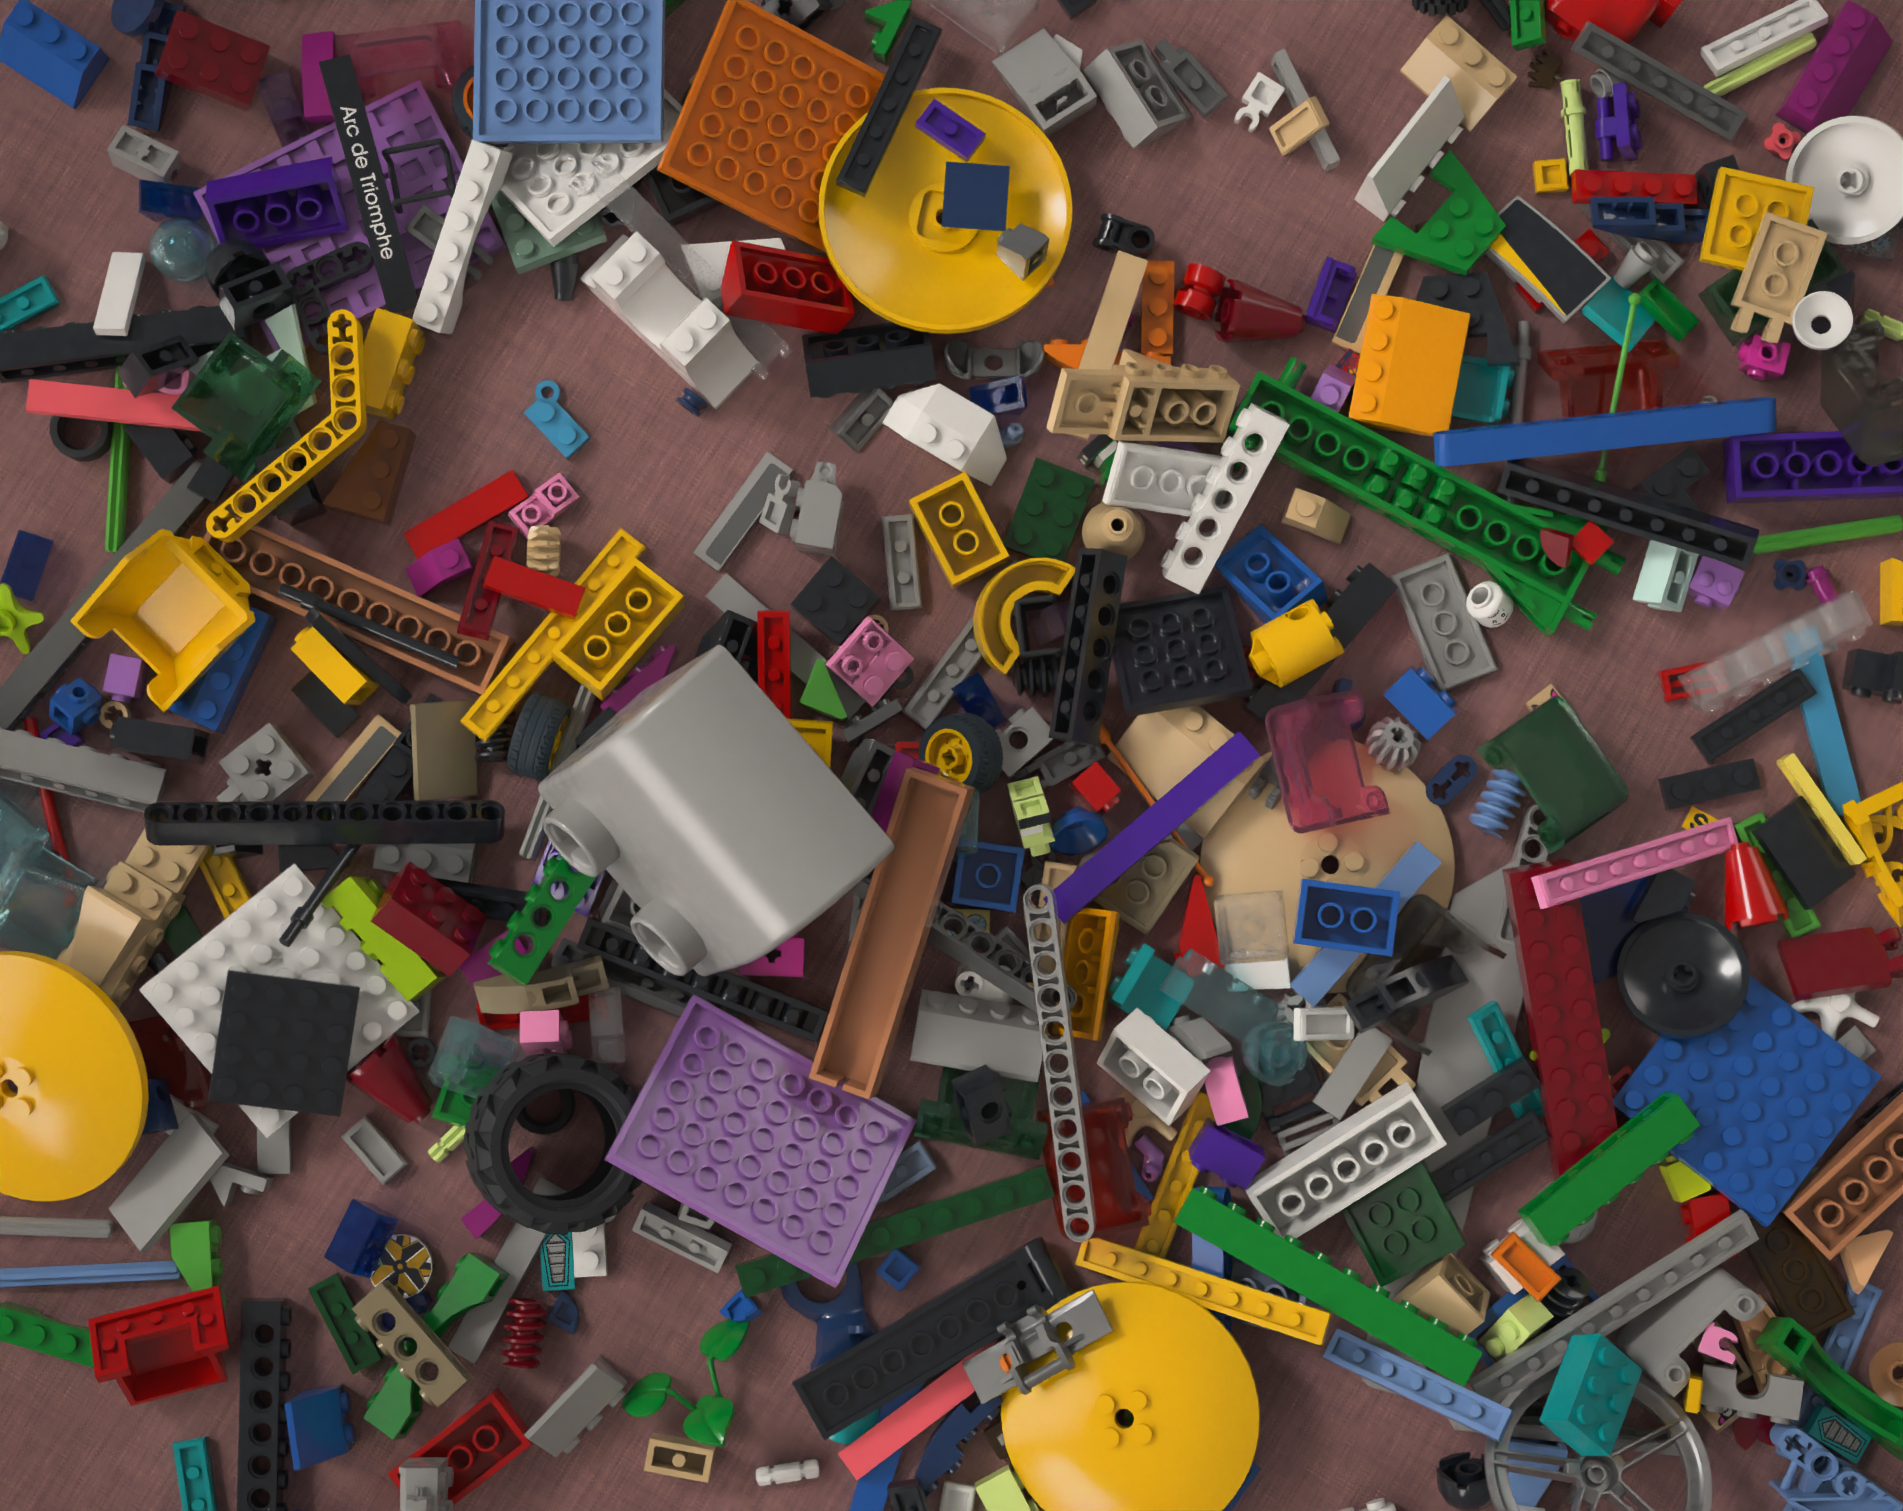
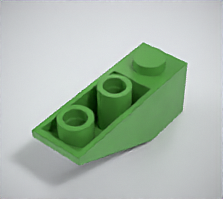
M216 1219L177 1221L172 1223L170 1226L171 1257L192 1292L214 1286H219L220 1288L219 1278L223 1277L224 1264L222 1258H218V1245L222 1243V1231L220 1226H216ZM221 1291V1293H222V1299H223V1306H224V1310H225V1306H226L225 1293H224V1291Z

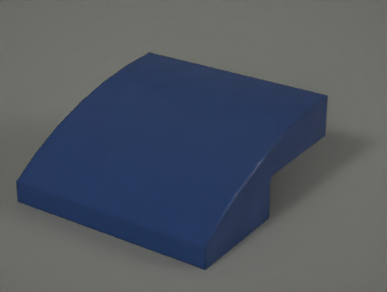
M946 162L942 227L1005 231L1010 166Z

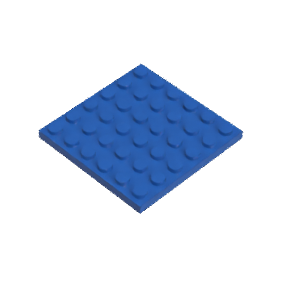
M1749 974V986L1745 1001L1738 1014L1726 1026L1710 1035L1695 1039H1675L1661 1035L1613 1097L1614 1109L1627 1120H1630L1663 1092L1667 1091L1678 1094L1700 1126L1693 1131L1694 1135L1690 1140L1683 1144L1675 1145L1668 1152L1766 1228L1771 1224L1881 1078V1075Z

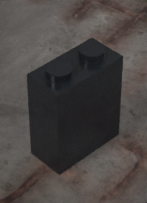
M118 716L117 723H113L111 727L110 741L113 742L112 748L129 753L204 764L210 733L196 728Z

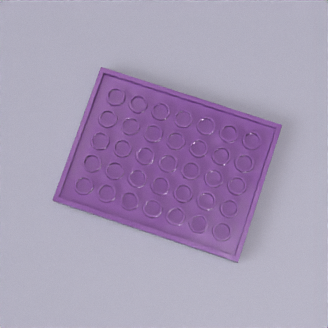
M693 994L604 1160L835 1288L848 1266L916 1119L875 1096L868 1100L843 1091V1084L835 1088L810 1079L809 1075L813 1061Z

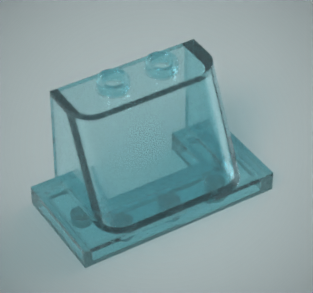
M38 828L13 848L0 872V947L11 951L35 953L55 959L59 956L62 948H67L74 938L75 932L73 928L79 921L86 888L88 886L96 887L99 880L44 848L50 834Z

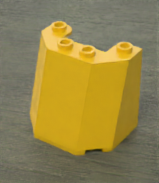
M160 529L118 563L70 622L87 637L99 639L113 630L158 674L147 685V694L163 712H166L255 622L254 612L250 611L248 596L251 594L249 583L203 538L191 536L190 539L174 536L170 530Z

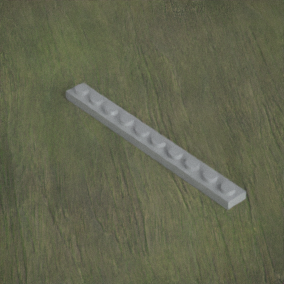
M1740 1209L1472 1377L1468 1382L1473 1391L1487 1399L1500 1403L1510 1392L1519 1391L1560 1365L1572 1335L1601 1334L1605 1337L1756 1242L1759 1238L1748 1215Z

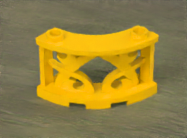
M1903 781L1859 803L1851 800L1842 805L1846 828L1852 837L1857 840L1859 847L1867 857L1860 865L1867 878L1873 876L1876 880V886H1879L1881 889V893L1877 894V896L1899 927L1903 926V876H1899V881L1895 882L1891 874L1895 869L1903 873V864L1893 861L1884 862L1881 855L1887 851L1892 842L1893 827L1903 830V802L1896 806L1895 816L1892 815V805L1903 800ZM1883 810V815H1872ZM1882 826H1884V837L1882 842L1878 844L1874 835L1877 832L1883 834Z

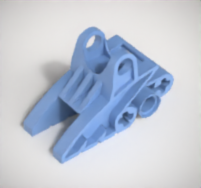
M1775 1423L1770 1430L1771 1442L1792 1460L1783 1480L1769 1481V1485L1787 1501L1782 1511H1903V1503L1840 1456L1832 1454L1816 1439L1794 1423ZM1787 1435L1795 1439L1792 1444L1784 1440ZM1798 1466H1800V1469H1799V1472H1798V1474H1797V1477H1796V1479L1794 1480V1476H1795V1474H1796V1471H1797V1469H1798Z

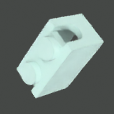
M1650 539L1632 600L1649 603L1648 607L1652 609L1681 612L1699 554Z

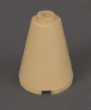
M1102 502L1092 508L1087 514L1082 526V537L1086 548L1108 550L1128 556L1127 560H1129L1140 550L1144 542L1145 526L1141 515L1136 509L1106 505ZM1111 523L1120 525L1122 530H1113Z

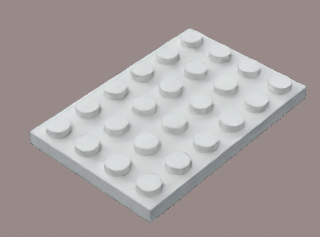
M664 89L663 143L509 144L503 150L513 153L499 191L554 247L659 165L683 106Z

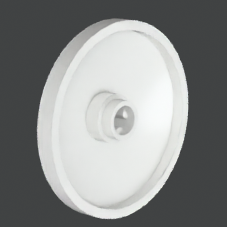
M1844 116L1822 123L1800 141L1789 160L1786 181L1815 187L1807 226L1827 232L1825 241L1835 244L1852 245L1876 239L1890 231L1903 218V137L1898 131L1875 118Z

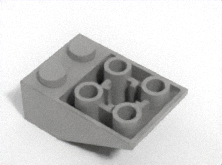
M1044 28L992 61L993 66L1026 116L1043 131L1046 137L1071 123L1096 105L1097 95L1082 72Z

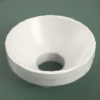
M1818 291L1804 297L1796 306L1792 317L1793 330L1798 340L1803 345L1815 350H1828L1838 346L1847 338L1853 325V314L1847 301L1841 296L1828 291ZM1817 317H1825L1829 320L1831 328L1824 334H1818L1813 331L1811 322Z

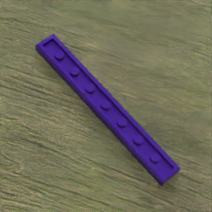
M1240 731L1054 889L1058 917L1064 924L1261 757ZM1046 896L1043 900L1048 903V897Z

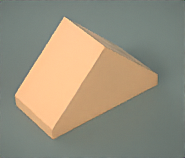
M1883 1230L1855 1237L1839 1252L1854 1293L1859 1295L1865 1288L1893 1235L1892 1231Z

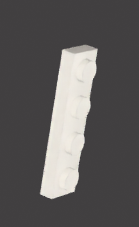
M1798 0L1702 47L1700 55L1717 78L1827 24L1829 16L1817 0Z

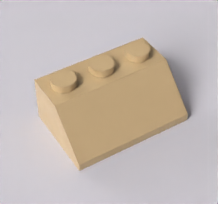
M1448 15L1425 38L1400 70V73L1428 97L1444 76H1447L1452 82L1465 116L1460 125L1469 133L1504 96L1517 79V76Z

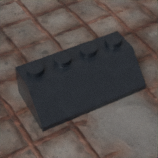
M892 322L843 329L838 335L824 332L802 335L810 398H829L835 394L846 392L858 394L873 388L892 389L897 385L908 383L920 385L929 380L936 379L929 332L913 330Z

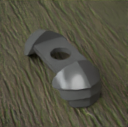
M957 338L948 341L943 359L947 370L963 379L995 378L1025 380L1041 371L1045 361V353L1041 343L1034 340H1028L1027 342L1020 340L1017 342L1016 349L972 348L970 340L962 341ZM989 357H998L1002 360L1003 366L999 370L993 371L989 370L984 363Z

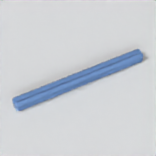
M174 1261L1 1268L0 1288L178 1280L181 1278L182 1273Z

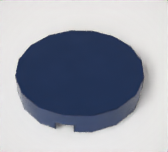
M114 0L111 12L113 26L126 36L136 37L144 34L148 30L145 27L150 22L154 24L159 18L164 0Z

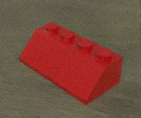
M735 240L730 244L721 284L725 315L836 335L855 315L852 294L836 274L829 258Z

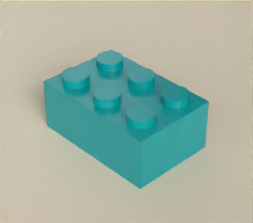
M1601 1334L1572 1335L1539 1421L1581 1456H1611L1643 1369Z

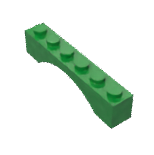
M469 1252L468 1255L465 1254L457 1262L454 1269L456 1274L452 1280L445 1283L437 1294L438 1302L433 1309L428 1310L424 1314L422 1319L441 1338L445 1331L462 1315L477 1306L492 1302L510 1274L481 1253ZM410 1338L404 1345V1348L409 1354H415L417 1343L413 1338ZM399 1363L394 1364L388 1370L384 1377L386 1383L380 1392H376L370 1398L366 1406L368 1411L363 1417L392 1440L406 1438L423 1411L422 1397L419 1393L421 1388L413 1379L409 1381L398 1370Z
M1771 1317L1755 1344L1793 1375L1801 1377L1804 1384L1894 1457L1903 1461V1411L1886 1402L1847 1374L1826 1354L1816 1337L1795 1320L1786 1317Z

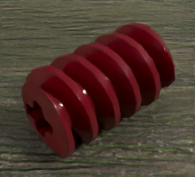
M510 1298L508 1302L517 1306V1309L508 1311L506 1314L515 1319V1322L504 1326L505 1329L513 1332V1335L503 1337L502 1339L503 1342L511 1345L510 1349L501 1350L500 1352L501 1355L509 1358L508 1362L502 1364L516 1368H538L540 1361L532 1356L542 1354V1348L534 1343L544 1341V1335L536 1330L546 1328V1322L538 1317L548 1315V1309L540 1305L545 1304L543 1301L527 1298Z

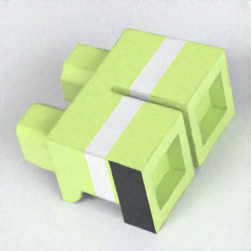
M1038 776L1008 783L1007 787L1013 814L1024 849L1030 848L1033 857L1051 852L1049 842L1055 841L1049 823L1051 822L1050 812Z

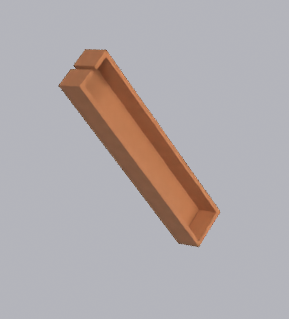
M916 767L906 769L886 831L887 836L894 843L895 849L874 869L809 1075L810 1079L835 1088L843 1084V1091L868 1100L878 1094L975 787ZM846 1077L849 1078V1079H851V1080L847 1081L846 1083H844L845 1080H846Z

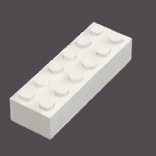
M1406 1081L1254 1176L1245 1190L1263 1220L1276 1227L1273 1231L1274 1234L1285 1239L1287 1234L1298 1238L1444 1147L1447 1143Z

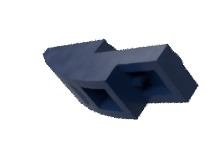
M1001 1395L983 1405L978 1401L971 1409L961 1401L938 1425L920 1457L914 1479L920 1478L926 1497L938 1487L937 1479L945 1472L951 1475L962 1465L963 1461L960 1458L964 1456V1452L957 1443L960 1441L964 1444L967 1443L978 1432L976 1426L981 1421L986 1419L989 1422L1000 1413V1404L1003 1402Z

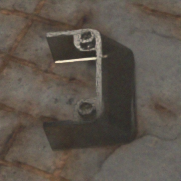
M1417 894L1407 901L1397 915L1392 957L1368 953L1348 979L1346 986L1347 994L1351 999H1354L1374 989L1376 983L1421 963L1436 959L1445 947L1456 954L1463 955L1471 952L1478 944L1484 950L1502 959L1507 954L1477 929L1436 900L1424 894ZM1410 1009L1381 1024L1408 1048L1427 1056L1431 1054L1432 1050L1410 1032L1419 1019V1009L1415 1011Z

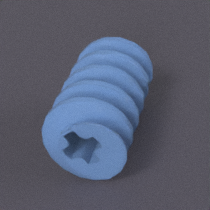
M1494 769L1492 775L1496 780H1488L1486 783L1491 792L1483 791L1480 797L1485 803L1478 802L1475 804L1474 808L1479 814H1470L1469 820L1482 832L1492 837L1503 839L1497 830L1509 829V826L1503 819L1515 818L1509 807L1520 808L1521 804L1515 799V796L1525 797L1527 793L1520 786L1521 784L1531 786L1532 781L1509 769Z

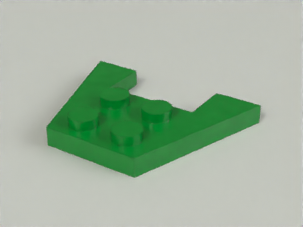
M1450 149L1430 172V177L1452 192L1449 198L1417 234L1391 216L1372 238L1371 244L1466 276L1505 231L1506 225Z

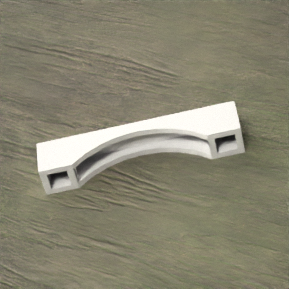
M471 141L412 317L417 325L438 333H453L462 307L464 282L471 252L484 217L504 182L513 153L480 141Z

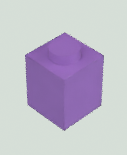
M1330 364L1323 372L1311 399L1339 413L1346 405L1354 389L1356 376Z
M110 653L103 691L111 693V700L131 704L132 698L142 700L149 665L142 659Z

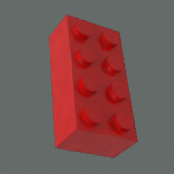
M497 1387L394 1467L388 1475L400 1489L399 1466L408 1458L448 1457V1467H453L454 1471L453 1485L448 1487V1500H453L454 1506L532 1445L533 1442L524 1436L529 1428Z

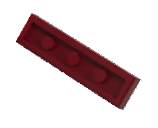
M489 520L457 627V634L489 641L502 594L483 588V584L494 556L512 562L520 528Z

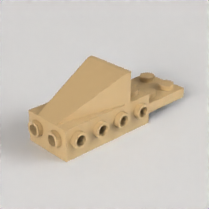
M1123 349L1119 365H1112L1111 370L1061 369L1046 428L1051 433L1107 434L1113 440L1224 443L1240 384L1227 373L1225 368L1218 365H1210L1209 368H1198L1190 364L1174 367L1137 352Z
M144 829L126 861H120L118 865L111 868L106 877L108 882L103 889L93 886L86 888L78 925L73 932L74 938L69 947L60 953L57 961L70 966L86 976L104 991L116 1006L121 1007L122 1003L130 995L138 976L146 968L156 946L162 941L168 924L180 911L181 904L186 898L183 892L211 845H154L147 840L146 830Z

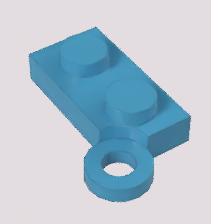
M544 380L536 386L535 396L537 400L523 413L559 452L569 460L591 438L557 403L561 395L558 385L551 380ZM547 387L552 388L554 391L553 396L548 399L542 396V391Z

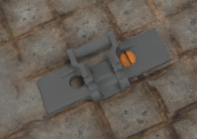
M1094 1289L1049 1314L1042 1306L1035 1304L1026 1310L1028 1315L1013 1324L1006 1321L997 1326L998 1332L1000 1334L1003 1333L1006 1339L962 1363L982 1405L1015 1386L1019 1388L1023 1395L1032 1392V1388L1065 1369L1070 1371L1075 1368L1076 1364L1072 1355L1114 1331ZM1063 1322L1069 1323L1073 1330V1335L1068 1341H1063L1058 1336V1327ZM1055 1349L1059 1358L1029 1373L1027 1369L1029 1363Z

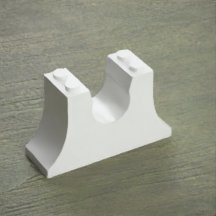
M637 231L630 238L623 234L580 277L581 282L716 410L760 366L759 362L747 350L734 332L730 319L708 298H704L701 301L687 289L667 267L661 254Z

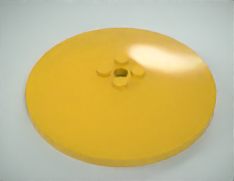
M959 88L917 90L908 104L865 197L836 185V179L868 113L853 124L835 147L826 165L819 193V223L823 245L832 267L846 288L862 304L886 320L906 328L929 333L954 334L980 330L1000 323L1021 311L1044 290L1058 270L1066 251L1072 223V197L1067 173L1061 158L1053 144L1032 120L1004 101L976 91ZM934 98L986 133L985 140L968 162H965L916 128V121ZM946 162L1010 166L1006 229L1012 228L1014 230L1022 223L1045 234L1049 238L1046 261L1024 281L996 255L997 240L1004 231L942 227L936 221L937 215L943 212Z
M0 951V1193L31 1201H58L80 1196L112 1177L130 1158L140 1140L147 1117L149 1100L148 1079L142 1052L131 1027L118 1007L104 991L79 971L62 962L39 954L21 951ZM8 1079L13 1080L18 1086V1093L10 1090Z

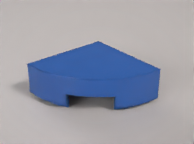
M740 1289L719 1313L732 1322L744 1323L754 1320L763 1311L751 1297L745 1298L743 1290Z

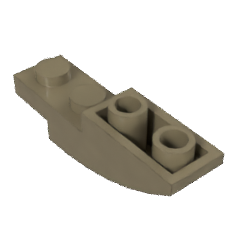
M601 955L539 972L536 970L527 985H519L504 974L473 982L481 1013L518 1014L522 1011H546L579 1004V996L609 988Z

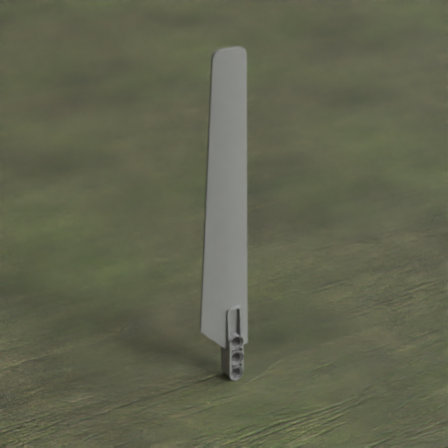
M1534 804L1526 809L1511 862L1455 893L1452 898L1441 957L1453 955L1469 983L1432 1001L1415 1095L1447 1145L1424 1158L1430 1172L1488 1136L1492 1117L1459 1137L1441 1107L1494 1074L1467 1016L1489 1001H1497L1513 1035L1515 1034L1524 997L1502 869L1546 862L1557 822L1556 812L1548 804ZM1537 809H1542L1547 814V822L1542 827L1536 826L1533 822V814ZM1529 840H1534L1539 845V852L1533 858L1528 857L1524 851V846ZM1474 1186L1446 1202L1461 1231H1463ZM1457 1250L1451 1252L1455 1257L1457 1254ZM1425 1266L1383 1286L1382 1288L1391 1292L1389 1299L1392 1300ZM1367 1333L1366 1342L1421 1368H1427L1422 1363ZM1362 1377L1363 1381L1368 1386L1374 1389L1396 1394Z

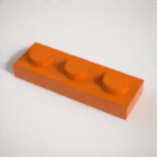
M1148 260L1142 278L1140 351L1142 355L1146 352H1162L1163 356L1171 357L1173 355L1174 307L1172 305L1174 303V261Z

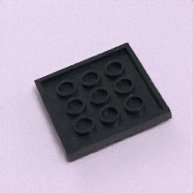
M1227 586L1204 589L1200 591L1199 595L1194 592H1186L1120 604L1112 659L1126 717L1253 696V687Z
M228 970L208 1101L341 1116L360 987Z

